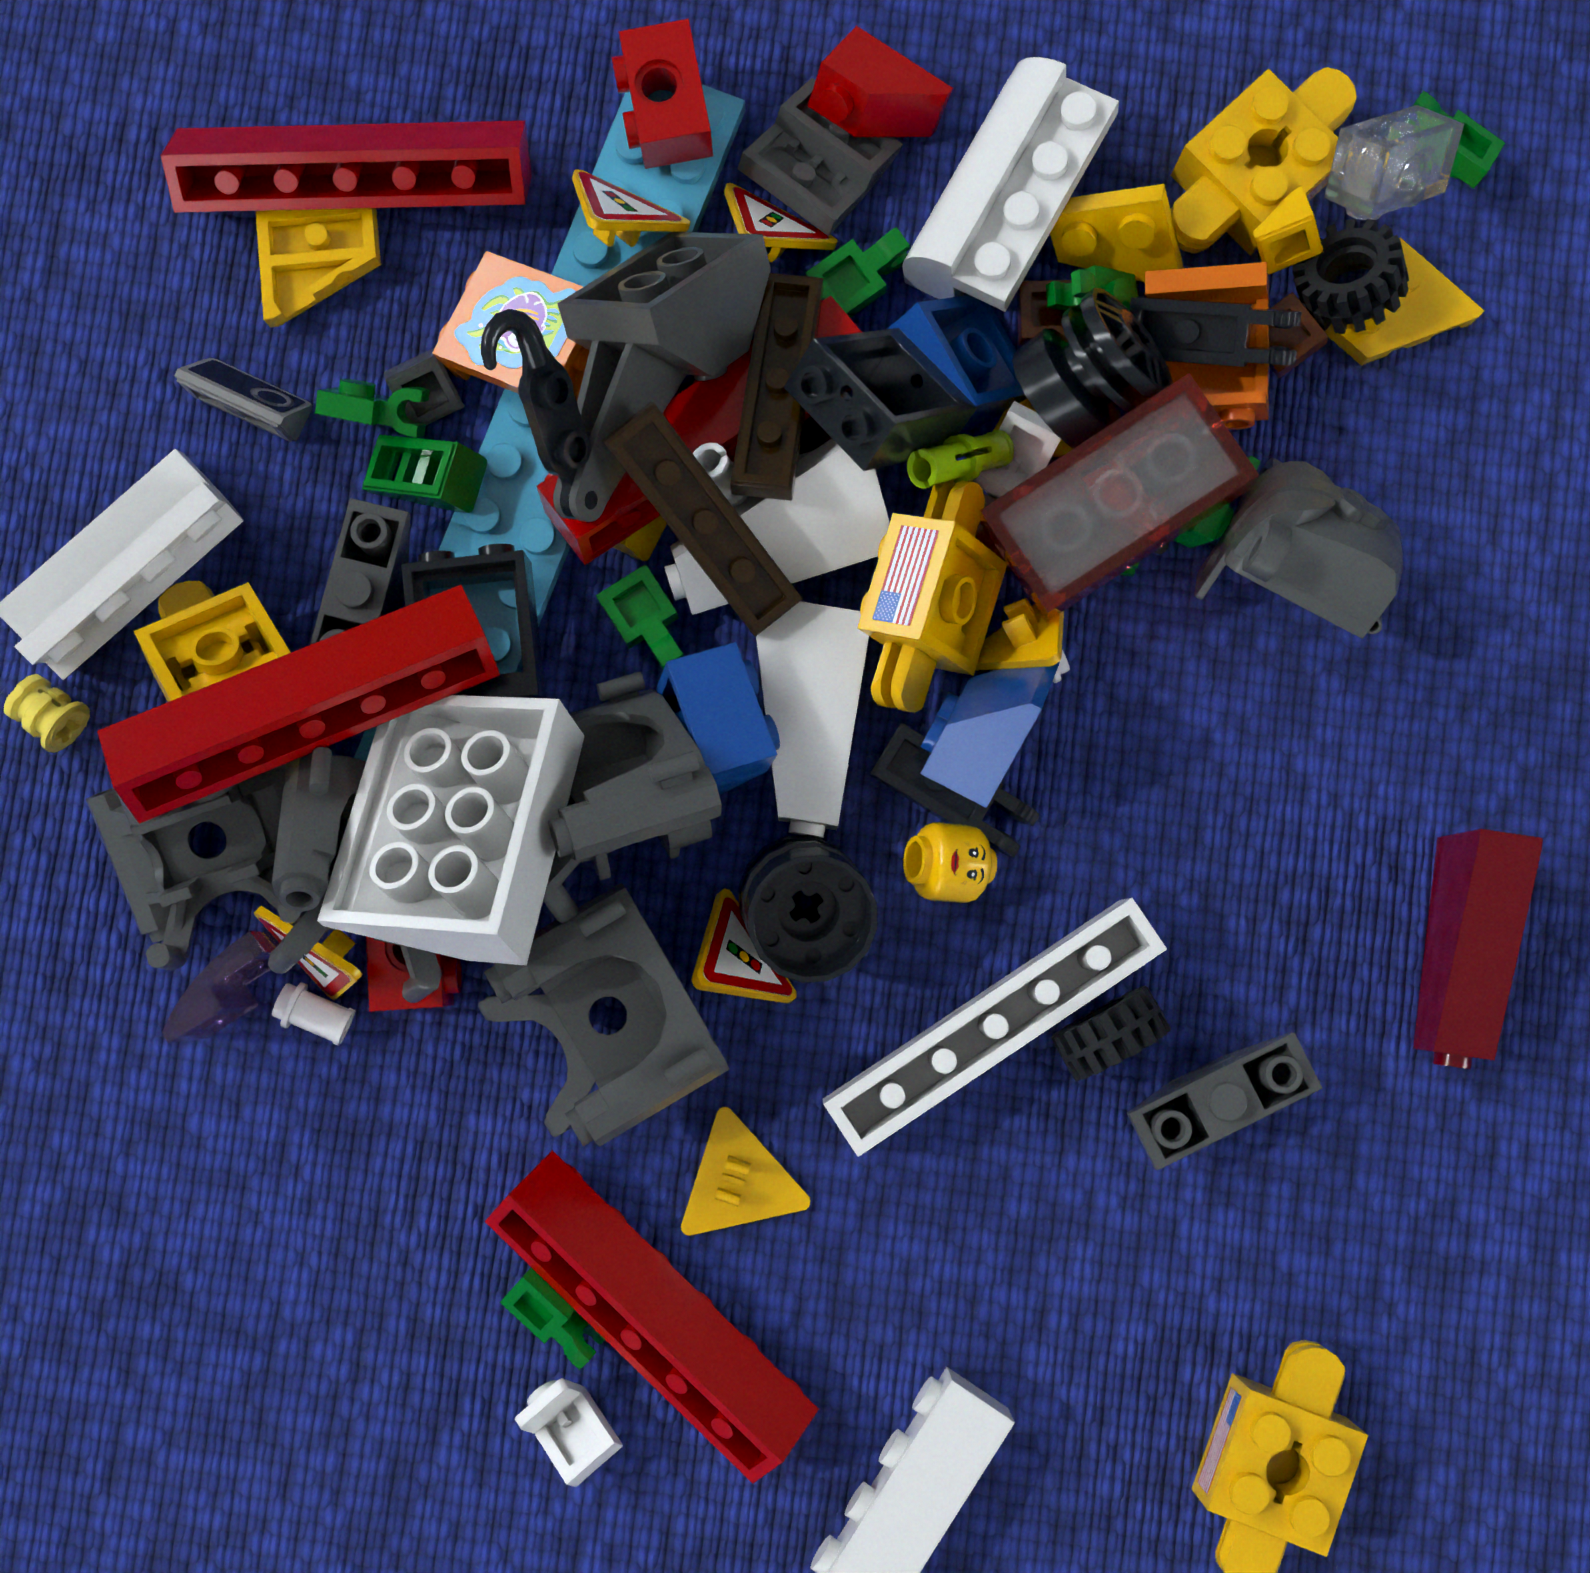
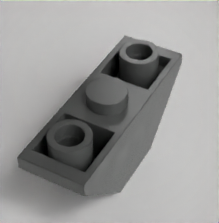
M350 498L310 645L401 609L404 600L401 564L409 563L411 519L409 512Z
M1289 1032L1223 1055L1170 1081L1127 1112V1115L1154 1169L1159 1170L1323 1088L1295 1032Z

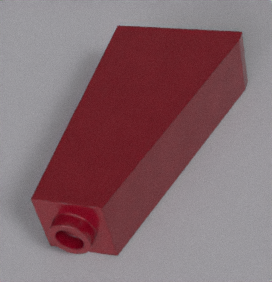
M1486 829L1437 837L1413 1049L1434 1052L1433 1064L1471 1069L1472 1058L1495 1061L1543 844V838Z

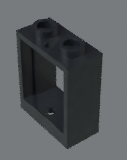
M899 328L814 338L784 386L790 395L863 471L907 462L910 454L918 449H929L943 445L947 438L958 435L978 408ZM918 374L923 379L921 387H918L916 384V376ZM846 389H852V397L846 392Z
M490 544L478 548V555L455 558L454 552L430 551L419 554L418 562L401 564L405 607L430 597V589L455 587L460 584L463 586L514 580L523 672L500 674L497 677L453 695L546 698L532 563L524 550L515 551L514 545Z

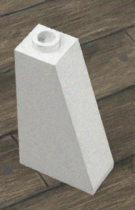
M830 439L798 461L792 501L748 496L741 505L733 507L791 584L878 557L880 541L887 533L890 523L875 469L863 471L833 439ZM680 540L672 544L670 548L675 564L665 566L664 568L675 601L687 598L692 615L729 604Z
M800 601L756 636L765 715L769 714L774 720L780 739V748L776 750L778 755L772 763L778 821L789 822L788 833L812 835L824 838L825 829L837 830L869 639L867 634L857 629L861 617L860 611Z

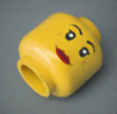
M933 822L921 828L918 834L911 837L904 851L903 869L906 879L912 883L916 892L921 897L931 901L968 903L978 899L985 891L987 884L991 883L995 878L997 856L995 851L990 848L989 841L981 829L968 825Z

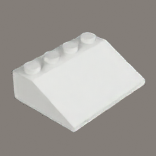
M451 695L378 725L317 921L325 927L466 961L527 966L556 851L548 821L559 818L558 809L566 807L568 804L584 740V734L560 699Z

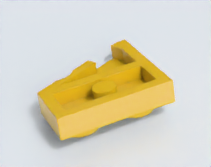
M1165 184L1070 197L1050 232L1055 253L1060 263L1085 269L1093 265L1134 274L1136 281L1144 283L1145 271L1184 268Z
M376 208L266 210L255 212L263 320L270 328L281 326L381 265Z
M1400 237L1409 276L1406 297H1399L1401 306L1395 313L1385 308L1386 320L1378 325L1375 324L1372 318L1365 320L1366 330L1355 332L1354 324H1347L1345 334H1339L1334 332L1331 323L1324 332L1356 362L1364 365L1386 357L1391 351L1402 347L1410 348L1426 342L1432 336L1460 326V328L1469 326L1485 310Z

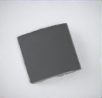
M811 78L780 106L775 123L742 152L737 169L829 236L873 188L899 154L903 144L894 137H854L809 108L808 103L816 81Z

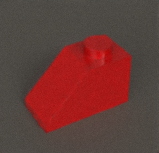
M856 25L821 62L808 107L854 137H931L938 127L953 87Z

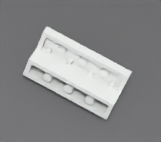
M1030 57L1021 60L1008 78L902 265L905 283L937 299L958 297L966 293L1006 312L1116 118L1119 101L1066 78V64L1042 57Z
M174 449L0 602V617L22 638L14 647L32 665L46 663L62 680H65L244 521L243 518L183 452Z

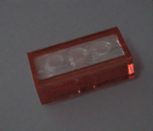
M1188 373L981 509L980 524L1044 621L1047 622L1247 492L1259 474L1193 377Z

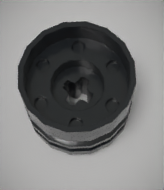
M1093 288L1082 297L1081 309L1070 307L1063 313L1061 323L1065 335L1053 328H1044L1017 350L1012 359L1015 376L1025 396L1038 415L1059 438L1071 448L1081 453L1093 451L1122 428L1123 419L1120 408L1132 415L1141 414L1148 409L1149 399L1160 400L1172 391L1173 385L1169 368L1147 329L1115 296L1102 288Z
M812 835L785 836L763 846L746 865L738 886L739 912L759 958L778 975L801 983L829 981L852 970L867 954L877 930V902L867 880L852 860L834 843ZM801 890L806 896L810 897L813 903L804 910L800 905L795 904L792 898L796 892Z

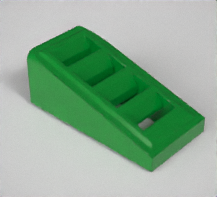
M379 435L362 489L371 494L451 511L470 513L474 509L485 475L487 459L459 442ZM400 454H403L395 481H392Z

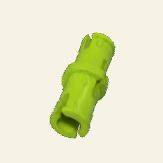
M999 429L975 437L967 434L950 436L944 441L943 445L929 449H918L912 452L907 460L908 476L911 482L921 489L930 488L938 483L954 480L955 483L962 480L973 481L983 471L1009 465L1014 457V444L1011 437L1005 431ZM961 457H966V458H967V459H963V460H959V461L956 460L957 458H961Z

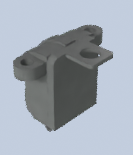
M1272 457L1266 462L1255 481L1252 482L1239 499L1228 528L1199 569L1196 577L1194 597L1202 600L1225 565H1227L1234 572L1363 639L1367 633L1376 634L1381 631L1382 613L1397 594L1404 568L1399 526L1381 508L1367 502L1361 494L1353 489L1336 486L1322 470L1303 461L1282 463Z

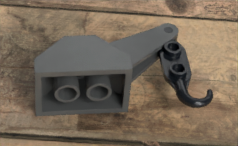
M670 232L557 303L567 338L590 350L577 401L571 378L563 365L555 359L547 348L540 329L530 316L523 311L506 309L496 313L486 324L481 337V356L484 367L487 370H493L497 366L496 348L500 337L507 331H511L516 337L522 355V376L518 385L519 397L525 409L538 456L547 472L558 476L553 494V503L556 512L562 518L585 522L596 521L602 515L612 493L626 472L602 441L605 437L651 401L663 413L687 374L693 375V378L699 381L718 378L728 371V365L749 351L771 270L763 234Z

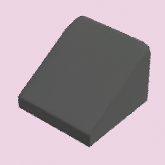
M434 348L384 372L385 381L392 394L399 389L407 387L430 389L429 401L413 402L409 400L405 406L406 416L411 421L426 425L464 408V404L445 366L432 354Z

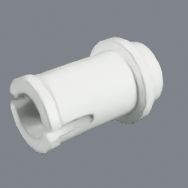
M709 442L702 444L696 448L693 455L733 507L741 505L748 496L731 494L730 483L734 462L731 461L726 454V450L718 443Z
M300 982L298 986L287 983L280 992L272 1011V1016L281 1020L280 1026L288 1028L292 1024L330 1040L333 1044L339 1046L352 1024L356 1010L348 1009L307 991L308 984Z

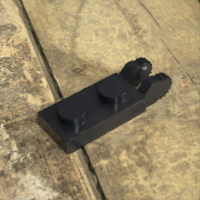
M1131 297L1130 312L1147 329L1165 361L1239 367L1246 366L1247 362L1275 365H1295L1297 351L1287 346L1249 347L1252 324L1270 325L1272 328L1282 329L1300 326L1302 312L1253 309L1254 304Z
M901 723L870 772V776L946 823L968 825L981 829L991 847L1014 858L1020 849V845L1015 842L1013 837L993 828L982 821L992 803L1006 812L1015 821L1029 826H1034L1040 816L1039 813L1002 790L1003 784L1001 783L987 808L920 774L930 755V752L920 748L925 737Z

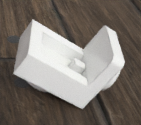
M1014 401L999 429L1005 431L1013 441L1014 457L1011 463L1002 468L983 471L973 482L978 483L989 496L1014 504L1019 508H1025L1061 438L1050 429L1037 412Z
M563 1378L549 1381L537 1388L527 1400L528 1406L515 1417V1421L521 1430L535 1434L566 1485L577 1487L623 1447V1444L585 1386Z

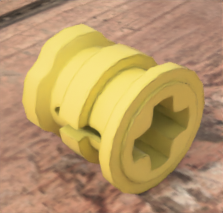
M39 674L30 675L20 681L8 695L4 704V713L17 722L22 721L23 729L33 737H41V746L46 751L52 753L61 751L72 744L82 733L90 717V709L86 704L79 701L71 703V698L60 688H51V683Z

